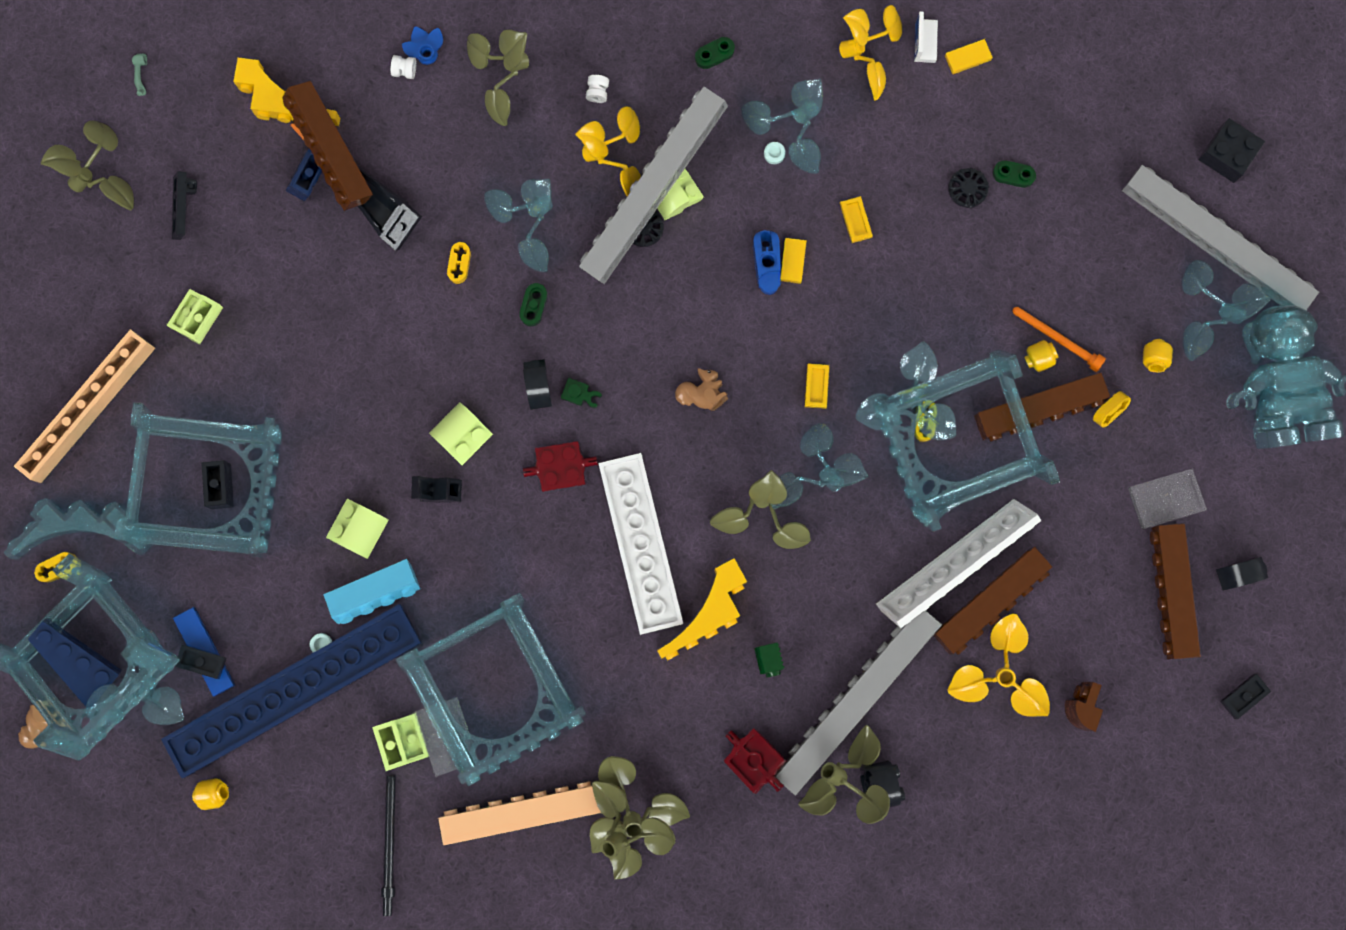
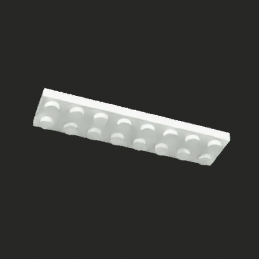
M641 453L598 463L640 635L682 625L683 620Z
M1013 499L876 603V605L898 627L902 628L921 612L927 610L938 599L944 597L951 589L962 583L968 576L979 570L985 563L996 557L1002 550L1013 544L1019 537L1031 530L1041 521L1037 513Z

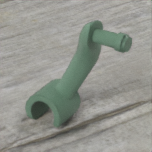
M136 54L132 58L135 70L134 84L137 88V95L144 96L146 95V89L141 81L140 67L147 65V55Z

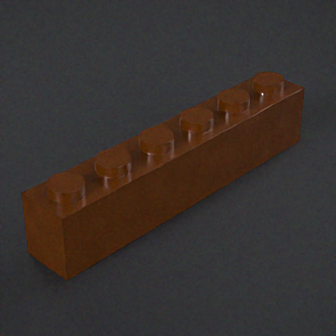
M308 81L288 87L282 97L283 104L290 111L295 126L300 130L306 146L313 153L315 163L321 168L326 183L331 186L337 203L341 205L344 211L365 204L373 194L312 82Z
M1098 373L978 412L974 418L982 440L989 439L990 442L1003 438L1002 434L1010 432V435L1022 432L1023 427L1029 425L1031 429L1039 427L1047 419H1051V422L1064 418L1063 414L1068 412L1075 415L1085 411L1084 407L1090 405L1092 409L1105 404L1104 401L1110 397L1102 373Z
M1185 524L1153 527L1150 532V542L1152 545L1154 544L1155 553L1152 555L1153 565L1157 567L1155 585L1157 589L1159 588L1160 597L1157 600L1158 609L1162 611L1163 618L1160 621L1161 632L1165 635L1163 652L1167 655V660L1201 657Z
M1035 547L1030 548L946 621L933 636L949 655L955 652L957 655L968 647L965 643L971 638L976 640L984 633L982 628L988 623L990 626L1001 618L998 614L1004 609L1009 611L1017 604L1015 600L1020 595L1024 597L1034 589L1031 585L1037 580L1042 582L1050 575L1048 571L1052 568L1051 564Z

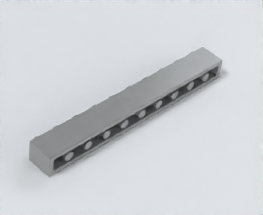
M706 87L695 93L692 98L693 103L681 113L679 123L676 127L670 129L667 134L668 139L664 145L661 144L657 148L652 162L645 165L642 171L643 175L639 181L636 180L632 184L630 194L626 199L621 200L614 217L611 216L607 220L605 230L602 234L596 236L592 249L582 256L579 267L601 283H606L727 109L726 101Z
M1142 165L1123 188L1122 192L1296 317L1304 313L1318 295L1319 291L1310 282L1303 281L1292 269L1285 268L1275 257L1264 253L1257 244L1250 243L1243 238L1239 231L1232 230L1222 219L1211 215L1204 206L1197 205L1186 193L1179 192L1169 181L1158 177L1151 168Z
M927 611L921 612L902 628L897 626L890 635L893 638L888 644L884 641L876 650L878 655L875 659L872 660L870 658L862 666L863 673L859 677L855 675L848 682L847 686L850 688L844 694L840 692L832 701L835 704L830 711L825 709L818 717V720H820L819 724L815 728L811 726L803 735L806 739L801 745L796 743L789 751L791 756L777 771L775 776L795 796L941 627L942 624Z

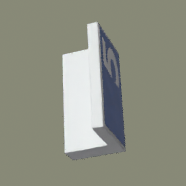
M919 12L915 23L914 61L936 63L938 20L924 19V12Z

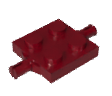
M578 441L535 448L536 466L523 468V472H528L523 474L524 477L537 475L541 483L542 492L586 485L584 478L585 467L598 465L597 461L589 462L597 460V457L583 458Z
M755 728L742 739L733 730L728 732L729 734L726 735V738L734 745L731 753L724 760L729 768L755 794L767 783H770L777 792L780 791L784 784L775 775L786 762V759Z

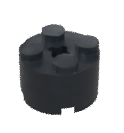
M887 760L860 768V771H864V775L860 776L863 793L866 794L870 786L878 785L888 793L890 807L899 806L901 801L905 800V792L898 782L900 771L897 764L892 765Z

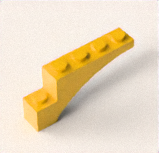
M237 58L233 82L241 92L253 93L250 109L254 115L261 120L276 118L284 123L293 121L290 111L283 104L282 97L285 91L264 73V68L260 61ZM326 109L335 126H339L340 117L337 111Z
M735 558L714 569L716 573L715 581L703 608L693 622L679 636L657 650L661 659L666 657L668 661L679 655L677 650L686 647L688 650L698 645L697 640L705 636L706 639H709L718 634V628L725 626L727 629L738 623L736 619L740 617V614L728 593L732 592L734 595L745 589L743 585L747 581Z

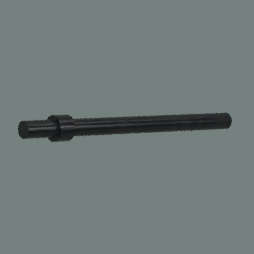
M386 776L384 886L381 887L383 916H392V897H395L393 857L396 776Z

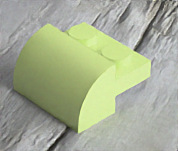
M686 169L681 173L657 208L664 220L680 214L685 208L698 203L704 197Z
M189 289L167 326L190 340L201 344L223 307L206 296Z
M460 402L429 432L461 465L493 435Z
M347 499L326 538L368 559L388 519Z
M416 713L372 727L385 771L429 757Z

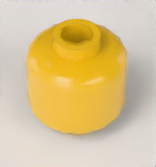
M1154 339L1147 343L1143 349L1144 366L1151 372H1164L1172 364V346L1162 339Z
M1046 340L1027 347L1028 355L1024 357L1029 369L1034 367L1037 372L1054 366L1056 359L1059 358L1052 342L1048 343Z
M217 778L200 781L192 793L194 803L201 810L220 808L229 796L227 785Z

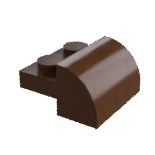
M1081 682L1080 685L1076 686L1073 697L1076 699L1065 701V713L1072 725L1084 731L1096 732L1103 710L1096 708L1095 704L1102 685L1095 682Z

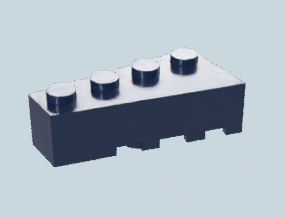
M48 618L43 620L28 638L29 642L89 711L122 671Z

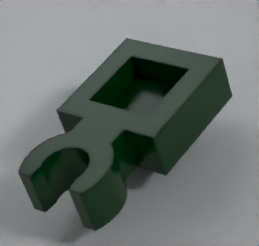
M568 378L561 399L578 406H582L583 401H585L591 408H597L598 405L592 403L591 399L594 396L601 398L602 394L598 391L588 392L589 385Z

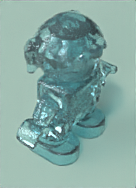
M1280 305L1269 307L1258 314L1255 320L1246 323L1242 331L1244 343L1251 355L1252 364H1258L1261 356L1266 359H1274V362L1260 365L1259 368L1252 371L1243 386L1244 390L1229 395L1226 403L1228 409H1235L1239 406V399L1242 397L1246 401L1245 408L1247 410H1255L1257 406L1256 396L1260 394L1254 418L1256 423L1253 429L1256 449L1301 443L1299 428L1294 426V424L1304 423L1306 442L1345 436L1342 421L1336 418V412L1333 408H1328L1333 407V399L1325 386L1327 385L1326 383L1332 385V391L1336 397L1344 396L1346 393L1344 390L1346 375H1341L1342 372L1329 360L1320 359L1318 356L1302 358L1315 345L1314 334L1318 329V325L1311 313L1299 306Z

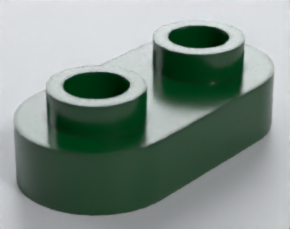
M721 37L699 48L695 54L697 66L702 69H709L731 58L735 49L734 42L730 38ZM726 45L728 48L722 49L721 46ZM708 54L709 58L705 59L702 55Z
M1010 161L998 162L992 172L997 182L1022 188L1031 186L1036 179V172L1031 166ZM1006 168L1008 173H1003L1001 169ZM1023 172L1027 173V174L1029 175V177H1028V178L1023 177L1022 173H1023Z
M533 283L525 291L520 309V318L526 326H536L542 319L548 296L546 288L542 284ZM536 292L541 294L538 299L533 298V294ZM529 313H534L535 317L533 319H528L527 315Z

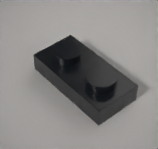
M181 645L175 667L220 679L227 658L187 645Z
M1253 674L1220 702L1234 719H1239L1267 696L1271 690L1257 674Z

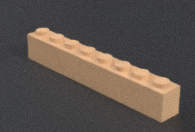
M130 329L14 467L30 480L42 483L154 351L155 347Z
M588 781L577 784L578 788L569 790L568 786L555 788L556 793L547 794L545 790L533 793L532 798L524 799V795L511 797V802L502 804V800L488 802L489 807L480 808V805L477 804L467 806L464 812L458 813L457 809L444 811V816L438 819L443 845L598 814L601 811L597 806L591 782Z

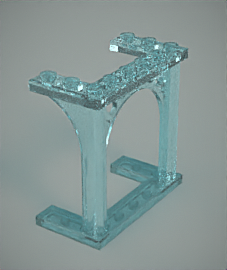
M996 350L990 352L991 357L889 397L881 395L874 398L876 403L873 405L874 411L884 424L881 425V430L884 437H888L891 445L888 446L892 458L897 459L899 465L896 466L897 473L900 479L904 478L906 484L903 487L908 499L911 498L914 505L911 507L913 516L920 523H923L924 527H928L933 532L942 529L939 520L945 513L972 499L1031 476H1036L1051 485L1060 482L1053 460L1039 453L1013 380L1023 376L1015 354ZM998 376L1026 457L963 481H948L932 475L921 464L915 450L914 434L920 416L936 400ZM917 406V412L915 414H913L909 410H906L909 407L912 410L914 407ZM900 415L910 417V426L903 427L899 425L903 423ZM899 431L907 432L909 436L908 439L903 440L902 438H904V435L899 433ZM910 453L914 454V457L912 459H909L908 457ZM921 471L923 478L918 482L919 475H916V473ZM928 480H933V491L930 494H924L922 491L924 483ZM940 485H945L947 489L941 490L942 493L938 494Z
M133 402L130 425L137 431L126 517H117L115 540L125 545L135 546V543L245 553L256 558H263V553L268 551L269 543L265 534L271 528V518H268V510H272L274 504V496H270L271 488L276 487L277 475L273 474L274 466L279 464V453H276L277 444L281 445L282 440L281 428L277 425L275 418L265 417V423L261 425L211 422L153 415L143 403ZM150 435L216 442L238 453L247 465L251 478L250 495L243 510L230 522L210 529L138 523ZM246 443H251L244 451L239 449V444L246 446ZM254 448H261L263 450L262 456L258 460L250 461L248 459L249 452ZM263 463V465H261V466L259 467V471H261V472H260V473H255V472H254V467H255V465H259V464ZM258 487L260 491L259 493H254L253 489ZM251 507L256 508V511L254 510V515L257 517L256 519L253 516L249 515V509ZM243 518L249 519L253 524V530L249 533L244 532L240 528L239 522ZM234 526L239 535H234L235 532L228 533V529Z
M68 554L53 569V572L58 577L76 585V587L14 648L0 643V671L8 673L13 677L48 724L33 740L35 744L40 748L80 761L90 753V750L99 741L106 737L107 733L116 724L123 720L124 716L133 707L140 703L141 699L150 690L157 686L158 682L167 673L174 669V666L180 659L174 653L162 647L109 584L112 579L108 574ZM94 598L127 640L128 646L121 652V655L129 661L128 668L119 687L106 700L90 708H69L57 699L29 663L39 652L29 642L28 638L46 618L63 629ZM136 665L143 667L139 673H136L134 670ZM89 714L90 722L82 729V720L84 716ZM73 715H77L75 720L71 719Z
M521 593L501 602L498 610L419 652L416 648L396 659L401 670L407 673L460 775H458L461 784L467 783L470 786L481 780L479 775L487 771L490 775L501 769L500 763L506 760L511 763L520 758V752L525 749L531 752L540 747L541 740L548 737L550 741L561 735L559 730L566 726L570 730L584 722L582 719L586 715L582 706L577 709L572 703L522 610L524 599ZM504 619L535 676L538 687V699L532 717L519 731L504 738L484 739L468 733L456 722L424 661ZM547 696L548 702L551 700L553 705L543 704L542 699ZM542 709L551 710L555 715L554 720L550 722L543 721L539 717V711ZM535 722H538L542 726H546L544 729L542 727L535 728L536 731L531 729V725ZM524 734H527V735H530V736L525 739ZM514 736H520V741L515 742ZM467 739H471L474 742L470 752L466 748L469 746L465 743ZM510 742L513 746L507 748L508 743ZM484 743L488 747L487 756L483 760H478L475 757V750L479 744ZM500 744L501 750L497 749L494 757L491 758L492 746Z

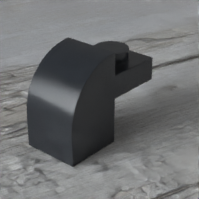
M545 359L524 362L523 373L530 410L551 407Z
M412 476L411 499H417L420 502L436 503L461 502L462 480L448 477L428 478Z
M1262 557L1216 569L1223 591L1268 578L1267 566L1263 562Z

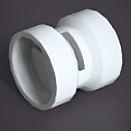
M393 55L391 75L394 77L403 75L408 79H414L416 58L408 57L403 59L401 56Z
M590 75L588 77L589 89L586 91V99L596 103L606 102V88H608L609 79L602 75Z

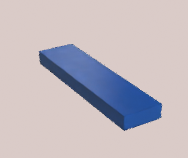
M192 607L173 618L187 646L219 655L196 608ZM225 665L220 679L202 675L213 697L235 686Z

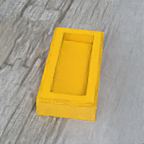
M985 39L945 54L952 75L991 61L993 58Z
M861 196L841 201L840 206L851 243L872 238L873 235Z
M785 238L780 281L801 284L807 240Z
M807 364L805 407L827 408L829 365Z

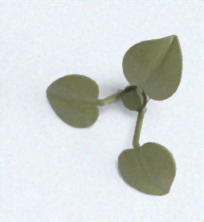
M504 30L499 37V49L504 56L489 55V41L481 34H470L467 38V51L474 67L477 69L486 68L488 59L504 60L505 69L511 71L509 75L494 86V90L489 89L485 94V106L491 118L498 124L507 126L510 114V100L507 93L499 89V87L513 76L518 75L519 70L528 68L529 58L524 52L527 33Z
M88 121L84 125L83 132L86 138L98 145L83 168L80 166L81 162L76 160L74 151L64 145H54L43 155L41 165L51 167L59 173L69 176L70 178L67 183L73 191L82 192L87 186L92 188L93 185L100 183L99 188L106 197L132 211L134 195L132 188L126 181L117 176H110L108 179L102 177L92 181V172L88 169L101 147L108 151H113L118 146V138L109 126L99 121Z
M772 470L750 487V504L745 513H743L741 508L730 507L718 512L710 519V524L714 528L724 533L737 534L743 532L748 527L749 521L747 517L750 515L754 504L759 508L769 506L776 529L778 530L773 534V540L778 546L786 549L803 547L811 541L810 531L805 525L798 522H790L783 527L779 525L773 504L782 503L787 497V490L782 480Z
M865 725L859 732L849 749L848 760L851 764H841L838 762L836 765L828 762L822 767V778L809 788L805 797L798 803L803 810L818 816L828 814L836 805L837 799L834 793L837 789L835 786L845 785L863 797L856 806V814L862 822L873 824L886 817L890 808V799L886 790L881 786L872 785L865 794L847 782V774L843 769L860 768L862 764L865 766L871 765L878 758L881 744L868 725Z
M616 756L607 757L601 762L598 770L599 781L612 783L620 787L627 802L623 822L619 820L614 832H620L626 838H632L643 832L641 823L647 819L648 815L649 818L661 819L668 826L690 818L685 803L679 797L670 793L654 796L652 807H648L641 818L635 811H630L623 786L634 781L636 776L634 764L628 759ZM603 817L591 825L590 840L592 853L602 852L601 843L609 837L607 832L610 831L615 819Z
M594 781L592 783L594 797L601 813L609 819L616 816L610 831L607 832L609 837L601 843L602 853L612 863L614 879L630 877L641 868V855L636 849L631 848L630 843L640 838H644L646 847L653 854L665 855L671 851L676 843L675 836L671 828L661 819L655 817L645 819L641 823L643 833L628 840L623 833L614 832L621 818L620 812L626 809V797L623 791L615 784L603 781Z

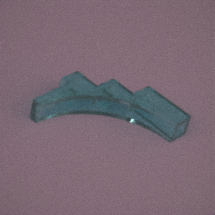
M45 498L39 500L34 505V510L30 513L35 521L28 523L23 529L24 532L19 537L11 540L7 545L8 548L3 553L9 559L19 560L32 548L46 540L64 534L87 532L107 535L122 542L136 554L144 555L159 539L121 503L115 501L109 503L102 510L103 513L100 514L88 502L79 500L72 503L66 513L54 500Z

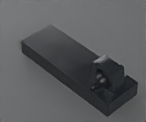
M177 171L173 177L172 239L181 240L185 235L186 195H193L197 192V180L187 178V172Z

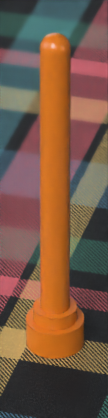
M1019 307L1013 308L1014 315L1086 360V364L1094 372H1097L1105 362L1106 358L1101 354L1089 353Z

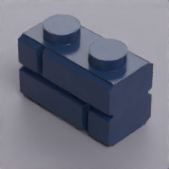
M310 149L303 155L285 190L303 201L310 196L313 187L322 173L321 168L315 163L314 155Z

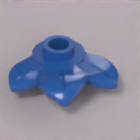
M415 26L411 34V41L402 43L403 51L409 57L418 58L422 64H432L437 60V51L443 45V35L439 28L434 29L428 34L423 29ZM426 52L431 53L429 57H424Z

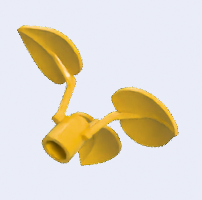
M893 5L887 6L883 12L886 30L872 36L868 34L870 24L868 16L863 9L853 10L843 17L849 25L854 39L840 43V54L843 58L854 57L855 61L863 60L869 62L867 65V75L874 101L878 100L885 88V71L880 62H875L873 58L860 55L864 53L865 45L870 40L889 34L892 42L900 39L902 23Z
M626 106L619 110L617 116L618 126L622 131L619 136L604 142L605 131L597 121L585 124L575 135L584 144L582 155L585 161L598 160L599 164L623 168L620 173V181L628 197L632 184L641 178L639 171L634 166L628 168L625 164L604 160L608 155L606 145L626 137L628 143H634L639 137L640 125L638 117L631 107Z
M1010 614L996 623L990 636L992 646L997 650H1004V667L997 670L994 678H984L980 668L973 665L963 666L954 674L947 689L948 693L961 701L978 702L988 695L989 689L985 682H998L1003 687L1014 686L1017 689L1011 695V704L1017 713L1023 716H1048L1050 702L1044 686L1039 681L1031 678L1025 679L1021 686H1019L1015 682L1016 676L1014 672L1009 668L1008 651L1019 653L1028 644V632L1017 614Z

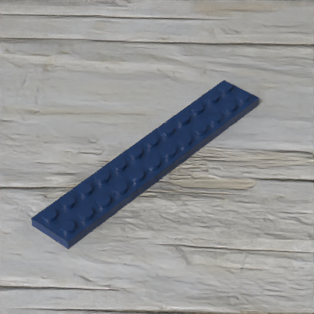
M399 604L161 740L180 777L184 779L422 644L403 607Z

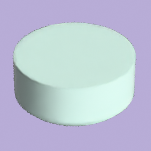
M778 142L769 143L764 150L765 160L770 164H779L783 161L785 157L784 146Z
M324 633L316 634L310 641L311 651L314 653L332 643V639Z

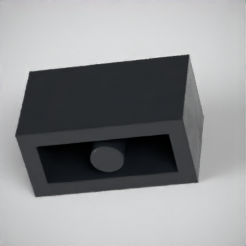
M224 460L201 462L204 507L209 509L234 507L231 464Z

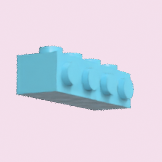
M405 559L323 595L331 618L337 624H346L351 622L354 617L372 613L375 608L391 605L396 599L412 596L417 590H420V586L411 564Z

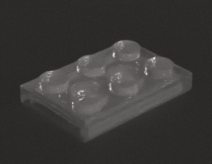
M1193 468L1128 488L1142 530L1207 510Z
M457 697L414 712L435 777L479 761Z

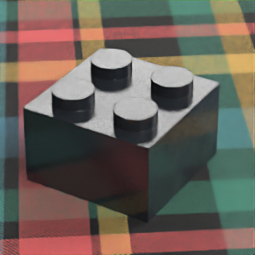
M1228 118L1220 126L1198 160L1235 183L1243 176L1265 141Z

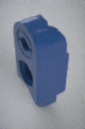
M764 230L756 233L754 236L753 254L758 288L763 293L771 295L777 292L781 285L779 237L775 232ZM767 241L769 246L763 247L762 242ZM770 260L773 266L765 267L762 261Z

